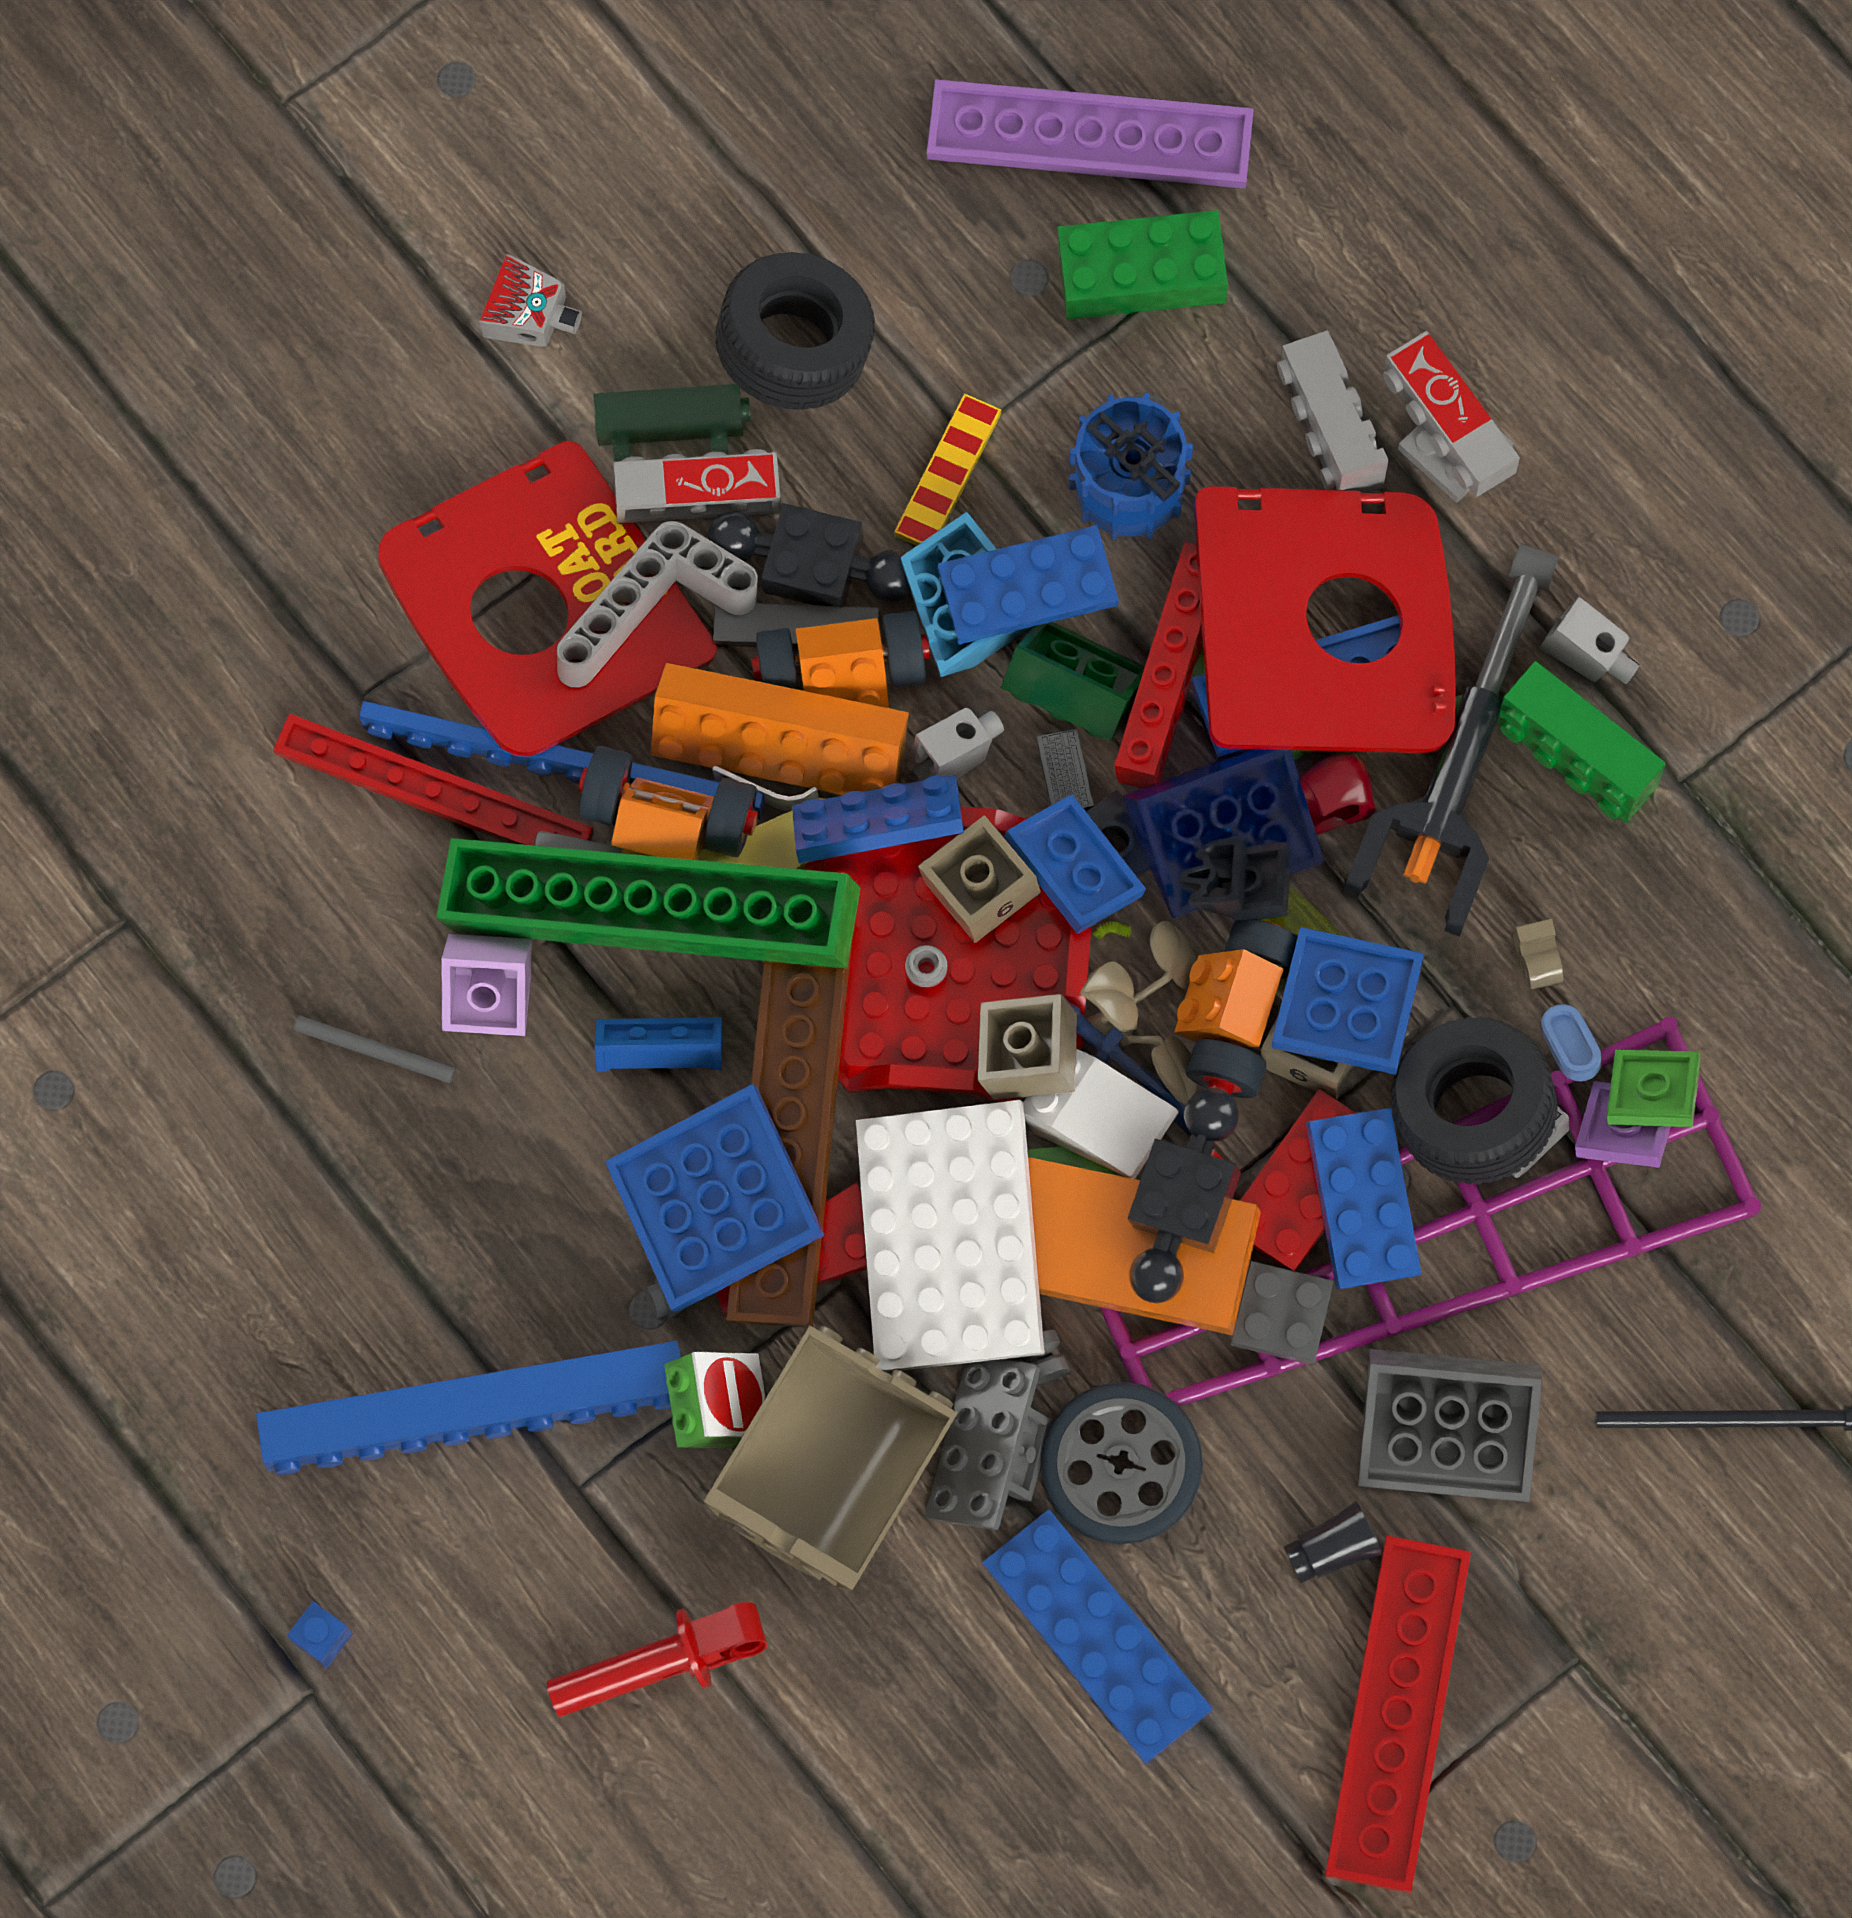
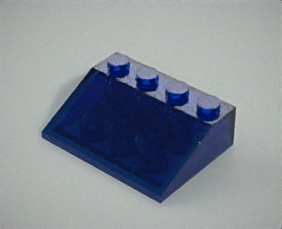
M1249 749L1123 796L1135 836L1172 918L1200 909L1188 903L1193 892L1183 890L1177 880L1183 870L1203 865L1195 857L1194 851L1213 840L1243 837L1246 847L1287 842L1291 850L1290 875L1325 862L1291 750Z

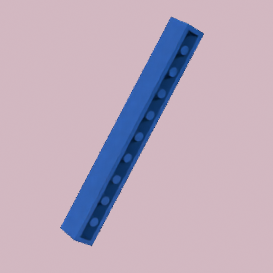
M678 1341L256 1413L263 1464L268 1471L275 1470L276 1475H287L301 1471L300 1466L317 1463L319 1468L334 1467L343 1463L342 1458L359 1456L360 1460H374L384 1457L385 1451L401 1448L402 1453H415L426 1450L428 1443L443 1441L445 1446L465 1444L469 1442V1436L486 1434V1438L495 1439L511 1435V1429L528 1426V1431H542L552 1428L555 1421L570 1419L571 1424H583L594 1421L596 1414L612 1412L613 1417L629 1416L638 1412L637 1407L654 1405V1409L657 1410L669 1409L671 1405L664 1364L681 1358Z

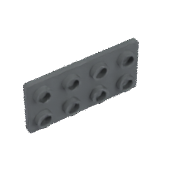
M999 1359L965 1363L953 1410L958 1414L946 1433L925 1512L927 1519L936 1522L997 1530L1000 1526L1008 1495L1017 1500H1032L1041 1466L1044 1439L1052 1423L1050 1418L1031 1408L1040 1374L1039 1366L1031 1363Z

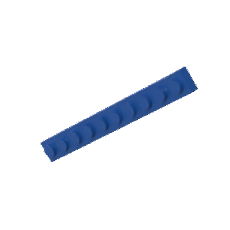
M363 701L359 715L363 728L367 729L368 734L377 738L391 739L393 735L406 738L409 744L420 748H431L432 744L445 747L449 753L459 757L468 758L471 754L487 757L486 760L498 766L508 767L511 763L527 766L526 769L538 775L549 776L551 772L566 775L569 781L577 784L580 782L583 769L589 767L593 753L558 745L530 757L516 756L503 750L484 728ZM632 763L629 781L631 785L638 777L713 797L720 782ZM757 791L754 811L758 812L757 819L761 820L765 801L763 793Z

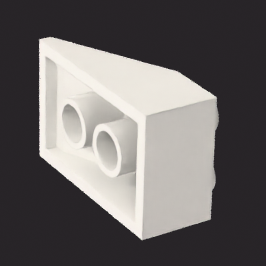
M1076 1049L1075 1092L1028 1096L1023 1103L1025 1121L1034 1134L1124 1177L1132 1179L1136 1178L1148 1160L1155 1138L1161 1140L1178 1114V1110L1099 1059Z

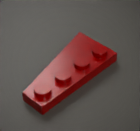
M857 1182L825 1202L823 1221L825 1236L821 1240L817 1286L867 1269L862 1195ZM730 1285L716 1292L724 1317L727 1316Z

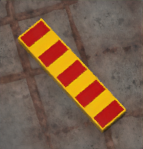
M964 393L894 531L895 537L917 546L945 527L1001 416V409Z

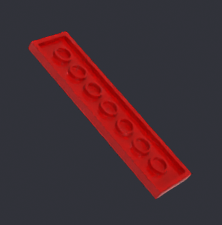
M1386 1535L1325 1877L1409 1894L1412 1892L1470 1562V1551Z

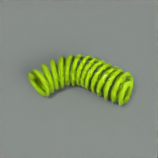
M1110 921L1109 926L1108 922H1106V926L1103 923V927L1099 925L1100 928L1096 927L1097 931L1093 932V935L1099 939H1102L1106 933H1119V936L1122 933V937L1125 933V937L1129 938L1131 927L1118 922L1115 923L1114 921L1111 925Z

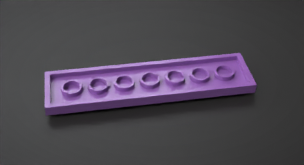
M935 79L927 159L1246 189L1254 108Z

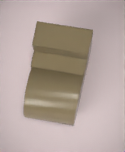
M1552 919L1516 927L1513 942L1521 971H1523L1529 990L1563 982L1562 964L1556 946V934Z

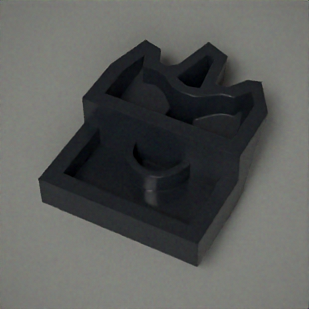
M1243 837L1213 840L1194 851L1195 857L1203 865L1183 870L1177 880L1183 890L1193 892L1188 903L1202 910L1243 921L1284 917L1288 913L1291 850L1287 842L1246 847Z

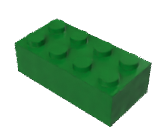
M1218 210L1058 226L1057 246L1066 320L1224 304L1227 301L1228 281Z
M1535 661L1504 696L1497 722L1501 725L1500 730L1512 742L1517 744L1522 742L1534 751L1532 754L1541 765L1548 769L1554 767L1566 776L1565 781L1573 790L1580 794L1585 792L1598 802L1599 809L1613 820L1619 818L1627 824L1657 789L1666 762Z

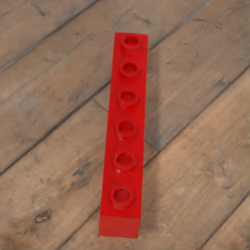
M1188 542L1183 544L1114 764L1117 782L1154 792L1158 791L1190 688L1195 664L1197 665L1202 649L1203 635L1196 544Z

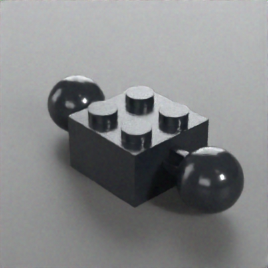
M783 503L774 535L760 532L753 519L744 513L734 511L718 516L712 522L708 531V540L744 562L753 555L767 558L761 578L763 590L766 594L811 605L837 606L842 608V606H845L852 579L866 582L871 593L878 599L886 602L901 601L912 593L901 562V556L905 554L904 552L885 550L873 558L859 556L864 538L862 522Z
M1205 1088L1194 1093L1188 1100L1184 1110L1185 1124L1191 1133L1187 1148L1156 1138L1153 1142L1127 1218L1133 1228L1157 1235L1153 1248L1140 1253L1132 1262L1129 1270V1281L1133 1291L1138 1297L1147 1302L1163 1303L1175 1297L1180 1291L1184 1281L1183 1267L1177 1258L1181 1243L1211 1253L1215 1252L1241 1175L1235 1163L1211 1156L1215 1142L1231 1135L1239 1119L1235 1100L1224 1090Z

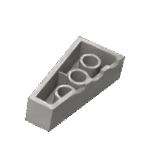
M1327 330L1283 345L1281 361L1277 362L1278 373L1284 385L1290 384L1295 396L1291 398L1292 408L1297 420L1304 419L1309 431V433L1305 434L1307 446L1313 457L1318 455L1323 466V469H1320V477L1325 490L1370 493L1384 487L1388 457L1383 448L1377 450L1374 438L1376 432L1370 419L1363 422L1360 419L1363 413L1361 400L1356 389L1353 386L1345 387L1344 382L1348 381L1347 370L1329 331Z

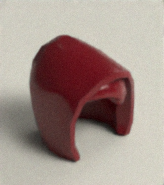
M1341 752L1329 756L1316 763L1296 780L1298 803L1314 835L1367 820L1372 814L1376 813L1368 770L1365 761L1357 753Z

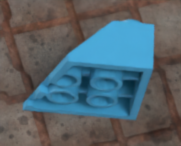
M965 512L901 556V562L940 677L974 668L1031 628L958 645L938 573V563L996 550L968 512Z

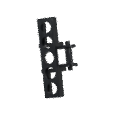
M1102 412L1099 418L1087 427V432L1106 449L1105 455L1108 458L1114 456L1131 472L1130 478L1133 481L1139 479L1157 497L1165 502L1180 487V482L1156 461V454L1158 452L1163 453L1166 450L1164 446L1167 440L1162 438L1158 441L1146 430L1148 426L1147 421L1142 422L1140 425L1136 423L1133 426L1134 430L1132 432L1128 429L1123 431ZM1104 424L1112 432L1108 437H1105L1096 428ZM1139 436L1152 446L1146 453L1134 443ZM1129 452H1137L1141 456V461L1138 464L1131 465L1127 463L1125 456ZM1151 467L1156 470V474L1152 478L1145 474ZM1159 479H1166L1171 484V488L1165 492L1156 482Z

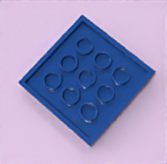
M753 1084L605 1161L670 1309L676 1313L825 1236L761 1094Z

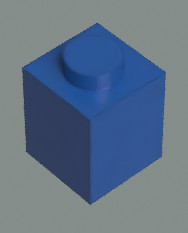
M312 1601L287 1634V1637L295 1646L327 1669L353 1634L345 1624Z

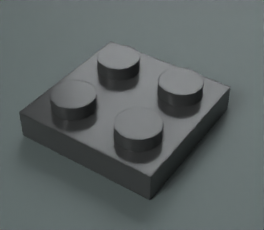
M1251 1261L1231 1346L1314 1365L1334 1281Z

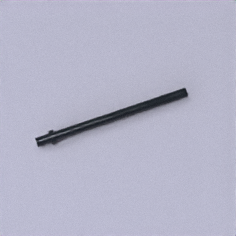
M1844 1405L1843 1410L1596 1411L1595 1423L1596 1428L1843 1427L1844 1431H1852V1405Z

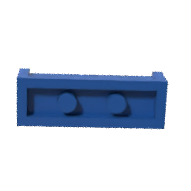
M722 1017L596 1019V1072L628 1068L710 1067V1069L722 1070Z

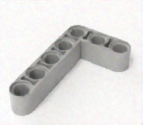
M677 521L662 523L559 642L557 646V675L560 681L569 687L578 688L588 684L676 580L731 614L743 615L749 613L754 609L757 602L758 575L755 569ZM668 546H676V547H678V548H676V549H668V548H666V547H668ZM706 566V567H710V568H712V569L703 570V569H700V567ZM644 574H652V575H654V576H653V577H644V576H641V575H644ZM742 587V588H745V589H744V590H734V589H732V588ZM627 602L630 603V605L621 606L618 605V603ZM595 631H605V632H607V633H605V634H595V633H593V632H595ZM579 659L582 660V662L571 663L569 662V660Z

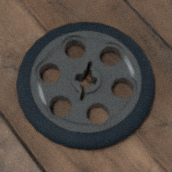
M1128 1382L1102 1384L1082 1392L1068 1402L1052 1421L1044 1439L1041 1456L1043 1484L1050 1502L1062 1519L1079 1533L1097 1541L1114 1544L1142 1542L1161 1535L1176 1524L1194 1500L1200 1486L1203 1467L1199 1438L1193 1423L1182 1408L1164 1393L1146 1385ZM1138 1410L1145 1415L1146 1425L1140 1433L1129 1434L1123 1429L1121 1422L1126 1412ZM1088 1420H1097L1104 1426V1437L1096 1444H1088L1080 1436V1429ZM1159 1441H1168L1174 1445L1176 1455L1173 1461L1167 1465H1159L1152 1460V1447ZM1121 1451L1128 1452V1460L1136 1466L1146 1468V1471L1135 1468L1124 1469L1122 1475H1117L1115 1473L1116 1467L1113 1464L1097 1456L1119 1457ZM1076 1461H1085L1092 1468V1477L1084 1485L1073 1484L1068 1477L1069 1467ZM1147 1482H1156L1163 1488V1499L1156 1506H1146L1139 1499V1490ZM1114 1492L1120 1496L1122 1507L1116 1515L1105 1516L1099 1512L1097 1502L1103 1493Z

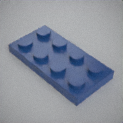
M1097 525L938 563V573L958 645L1115 607L1119 603Z
M935 775L923 781L907 784L893 783L881 789L865 792L851 791L839 797L823 800L809 799L802 804L792 805L795 850L799 864L964 833L956 775Z
M1391 1108L1307 1122L1306 1128L1336 1290L1422 1275Z

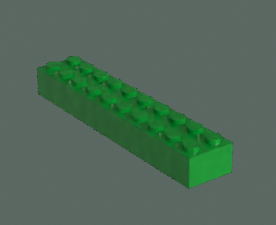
M451 838L436 918L452 932L847 969L861 888L846 873Z

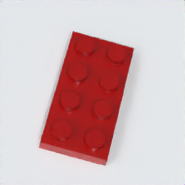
M1318 1089L1240 1200L1257 1204L1261 1211L1253 1248L1284 1269L1296 1272L1325 1231L1306 1123L1314 1120L1356 1114L1321 1089Z

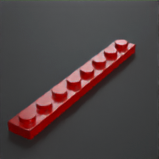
M290 713L273 749L277 756L510 844L532 845L536 834L540 831L591 841L594 834L593 827Z

